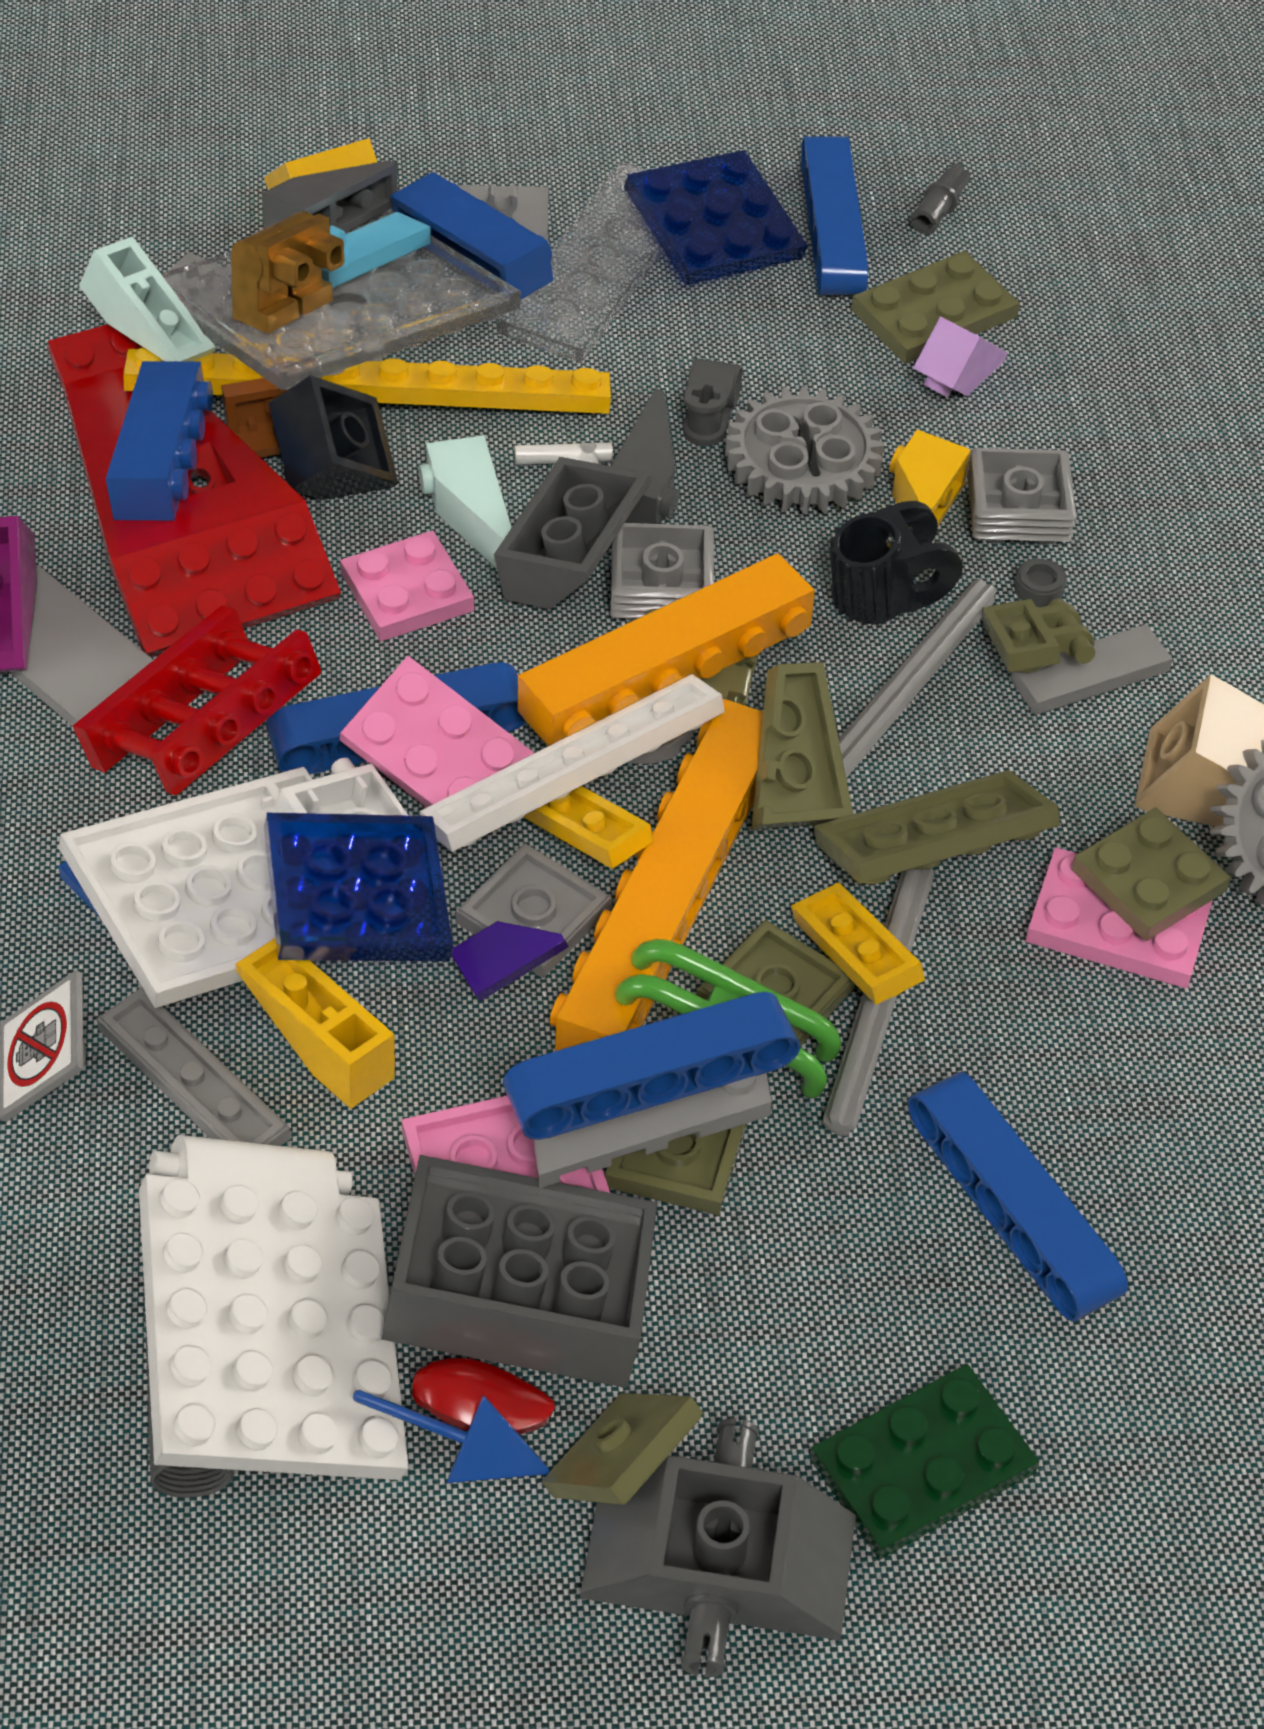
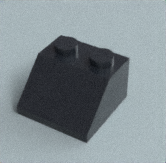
M309 375L268 403L273 420V431L278 440L284 465V476L288 484L296 492L326 500L388 489L399 484L376 397Z

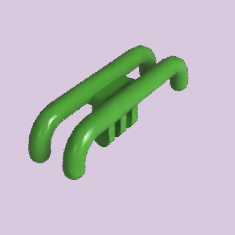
M653 939L643 942L633 951L631 962L637 969L645 970L655 962H664L713 985L714 988L705 1000L656 976L643 974L629 976L617 986L615 991L616 1000L625 1006L633 1004L638 998H649L681 1014H685L758 992H770L777 996L790 1024L810 1034L818 1041L815 1048L817 1058L800 1048L798 1055L786 1066L798 1072L804 1078L801 1083V1091L804 1096L813 1099L822 1094L827 1083V1076L823 1065L818 1059L826 1063L834 1060L839 1054L842 1043L837 1028L828 1019L679 943L670 940Z

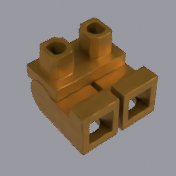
M300 211L234 244L231 252L234 319L269 334L298 319L299 314L304 316L333 301L332 283L322 279L321 268L332 272L342 267L345 260L344 241L330 234L329 217L319 213L312 215L309 212Z

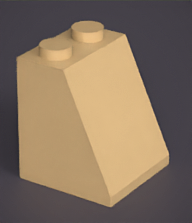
M1210 674L1150 728L1134 806L1143 811H1150L1156 807L1166 816L1210 826L1222 825L1223 817L1210 811L1211 806L1226 804L1227 798L1216 789L1217 784H1234L1235 780L1230 775L1227 767L1237 764L1247 767L1242 753L1245 749H1258L1262 752L1264 704Z

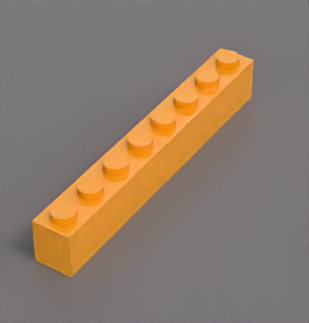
M723 699L725 712L705 722L700 727L697 737L698 748L694 755L687 753L684 756L677 776L678 786L675 792L667 791L662 798L657 814L658 824L655 830L652 831L654 842L637 852L636 859L638 862L633 871L626 869L623 872L616 890L615 899L617 902L612 911L605 909L602 912L594 933V941L596 942L591 952L582 951L577 959L572 975V982L574 984L569 994L560 993L554 1003L550 1015V1025L556 1027L555 1051L643 1026L655 1000L638 998L633 1004L625 1006L616 1000V988L627 977L639 974L656 976L666 980L673 965L655 962L648 969L640 970L634 967L631 962L632 953L640 944L653 939L670 940L681 945L684 944L754 804L763 711Z

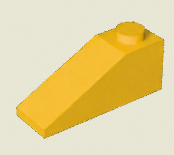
M277 936L235 963L238 975L311 1074L350 1109L395 1079V1034L283 936Z

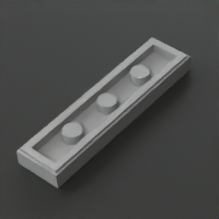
M142 987L97 1018L99 1031L209 1138L282 1146L291 1139L290 1127L163 1006L154 1008Z

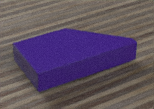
M496 921L449 951L479 1001H482L567 949L569 945L560 933Z

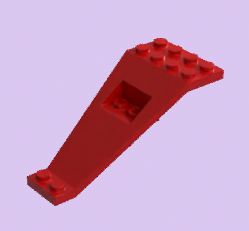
M109 324L48 340L47 349L64 391L109 566L143 652L151 658L162 654L221 605L236 610L244 629L339 599L341 590L305 499L212 411H205L204 439L197 440L196 468L188 470V496L186 500H180L175 520H114L106 475L133 391H124L123 373L128 349H140L143 347ZM194 476H202L208 481V485L196 487L190 479Z

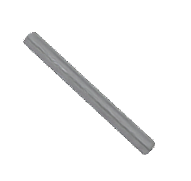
M982 579L974 580L841 735L839 743L846 778L982 618V607L992 606L995 602L994 595L996 594V589L992 584H986Z
M913 868L901 873L884 926L910 952L934 879L932 868ZM864 993L862 995L823 1117L824 1127L827 1130L835 1131L838 1136H847L850 1134V1131L857 1127L897 996L875 1005Z

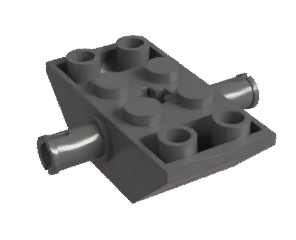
M736 1418L724 1419L719 1422L714 1462L668 1455L626 1505L597 1502L580 1595L581 1599L690 1616L681 1667L686 1672L698 1676L701 1653L705 1649L708 1651L705 1677L709 1678L720 1676L724 1672V1656L729 1623L841 1640L856 1519L854 1513L797 1475L753 1469L755 1443L759 1434L758 1427L747 1420H743L740 1441L738 1444H735L733 1440Z

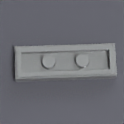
M1145 624L1095 640V657L1089 663H1079L1075 658L1069 657L1066 652L1060 653V664L1044 666L1042 669L1031 673L1012 672L1010 680L1033 713L1038 715L1170 671L1173 658L1150 627Z

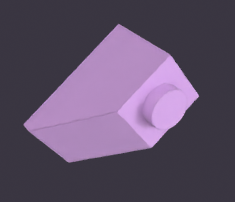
M940 316L913 368L927 375L923 383L925 386L942 395L949 397L954 389L968 396L1005 361L1008 352Z

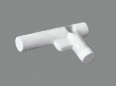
M612 442L514 445L515 465L555 464L559 457L597 464L599 462H612Z

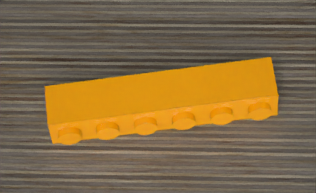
M776 553L519 674L518 713L547 746H550L691 674L699 679L711 678L731 664L737 663L746 657H754L764 649L788 637H795L801 634L805 629L811 627L815 589L779 553Z

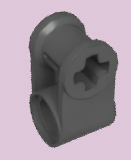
M699 358L693 359L688 384L684 391V403L688 411L683 423V435L689 442L699 446H710L723 440L733 408H736L738 404L743 375L742 365Z

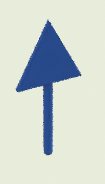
M356 1390L352 1395L353 1400L359 1404L462 1443L446 1483L545 1475L551 1471L484 1394L468 1432L362 1390Z

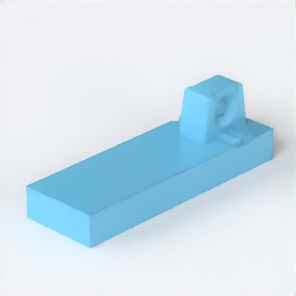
M395 212L345 234L344 230L330 226V234L344 241L345 262L342 267L332 272L321 268L322 279L332 283L333 288L431 244L430 226L399 212Z

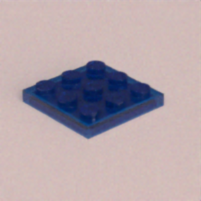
M745 150L627 175L624 189L685 285L803 259L808 245Z
M266 813L264 834L278 960L450 961L453 941L433 816Z

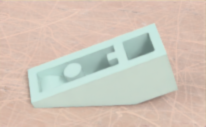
M133 236L93 251L79 287L106 323L163 361H194L214 352L215 345Z
M485 435L426 443L427 464L419 465V479L423 495L431 494L436 513L497 569L494 553L510 531L511 524Z

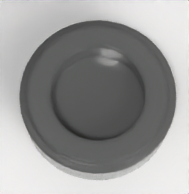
M1039 558L1031 559L1022 563L1017 570L1014 584L1015 593L1021 600L1032 598L1036 607L1048 606L1052 600L1062 599L1067 576L1063 568L1053 561Z

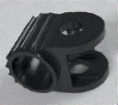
M918 501L900 502L879 509L875 513L855 516L846 520L840 528L835 529V537L830 538L833 604L838 605L840 615L845 614L849 617V622L855 620L862 625H879L888 622L899 613H909L939 601L956 586L963 571L962 560L956 550L947 543H932L937 533L938 522L929 506ZM890 534L893 536L895 540L892 543L887 542V539L890 536ZM926 569H935L933 575L928 580L914 584L913 578L919 572Z

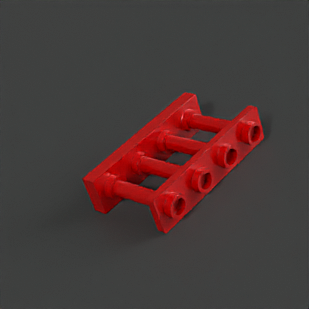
M221 605L72 725L93 769L105 773L128 753H132L152 760L165 791L178 795L318 677L321 673V667L308 634L305 631H293L274 648L248 641L236 610ZM240 661L254 664L238 678L224 675ZM204 691L217 694L200 709L188 706L190 702ZM167 721L180 725L162 741L149 737Z

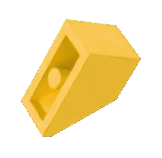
M917 429L906 447L903 445L897 447L890 463L889 471L895 474L892 496L896 503L918 501L926 504L934 513L939 526L965 486L971 449Z

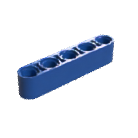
M803 136L801 171L818 295L859 294L867 290L868 261L849 137Z
M504 662L491 663L434 675L507 732L517 730L526 723L525 719L518 713V674L511 664ZM381 686L287 705L278 709L267 719L266 729L279 770L286 772L305 767L309 774L331 770L334 762L344 757L349 758L353 765L366 763V760L339 740L340 733Z
M758 992L527 1059L518 1063L506 1073L503 1079V1086L524 1136L529 1139L541 1140L775 1071L793 1061L798 1055L801 1046L777 996L770 992Z
M962 1071L957 1072L909 1097L908 1109L910 1117L920 1135L1064 1318L1071 1322H1076L1125 1295L1128 1289L1127 1278L1115 1255L968 1074Z

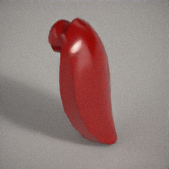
M448 1358L433 1361L416 1372L413 1378L412 1397L415 1403L446 1423L468 1431L483 1394L518 1434L534 1432L547 1425L555 1409L554 1401L533 1385L494 1365L470 1358Z

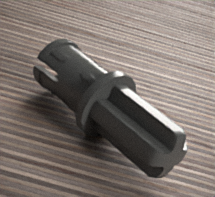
M953 163L950 168L945 170L937 182L929 184L926 188L924 200L910 217L914 219L911 221V225L919 233L924 235L933 234L944 216L952 213L958 206V196L970 181V173L963 169L962 164Z

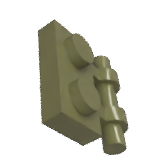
M1032 598L982 607L983 626L1009 673L1016 671L1031 673L1042 669L1044 666L1060 664V653L1066 652L1069 657L1075 658L1082 664L1091 662L1095 657V641L1086 626L1081 625V617L1074 606L1062 599H1054L1049 602L1048 606L1038 608Z

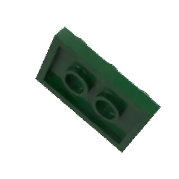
M968 1363L812 1446L809 1457L838 1502L856 1515L855 1526L878 1560L885 1558L1034 1475L1040 1462Z

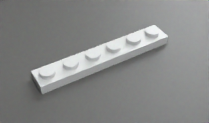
M691 674L421 810L424 828L451 852L461 847L469 846L480 837L508 823L522 819L525 814L553 800L567 796L572 790L599 776L612 773L617 767L640 755L655 751L662 744L681 734L700 728L705 722L725 712L722 694Z

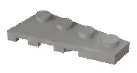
M767 1074L746 1078L551 1138L533 1139L539 1188L559 1183L560 1175L578 1169L586 1168L587 1172L590 1173L612 1166L613 1158L643 1149L645 1155L667 1149L669 1141L683 1136L695 1134L698 1138H702L771 1116L772 1100Z

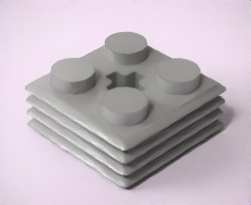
M1002 448L971 449L967 475L974 538L984 539L991 543H1001L1005 540L1035 541L1044 545L1054 543L1055 541L1069 542L1072 540L1073 527L1077 517L1070 459L1067 451Z
M624 523L612 542L610 615L612 617L626 618L634 621L643 617L648 609H660L714 583V528L712 526Z

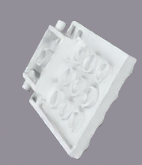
M340 758L331 767L333 774L317 779H312L305 767H300L60 834V852L154 1008L243 981L236 972L235 963L279 935L283 936L305 957L311 960L406 929V916L396 900L415 894L421 900L432 897L438 889L435 880L441 872L442 864L372 763L355 768L349 758Z
M178 1135L175 1138L170 1152L153 1151L149 1162L150 1174L145 1175L139 1188L154 1465L400 1480L409 1469L404 1421L359 1404L352 1398L356 1390H362L402 1406L395 1342L381 1340L390 1295L379 1198L349 1195L353 1182L352 1174L348 1171L337 1170L335 1157L330 1151Z

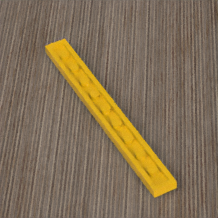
M144 347L128 349L123 373L124 391H133L142 361L163 360ZM212 353L194 360L201 361L204 381L211 382L213 395H222L221 385L318 369L321 379L376 397L378 403L610 414V372H599L592 368H579L574 371L553 370L541 365H534L528 368L502 367L495 363L471 366L454 365L448 361H435L429 364L409 363L396 358L383 361L357 360L350 356H340L331 369L325 370L293 362L266 359L261 356L245 353Z

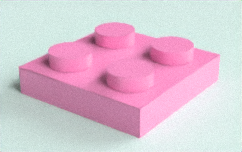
M433 530L340 560L341 575L380 642L474 611L473 594Z

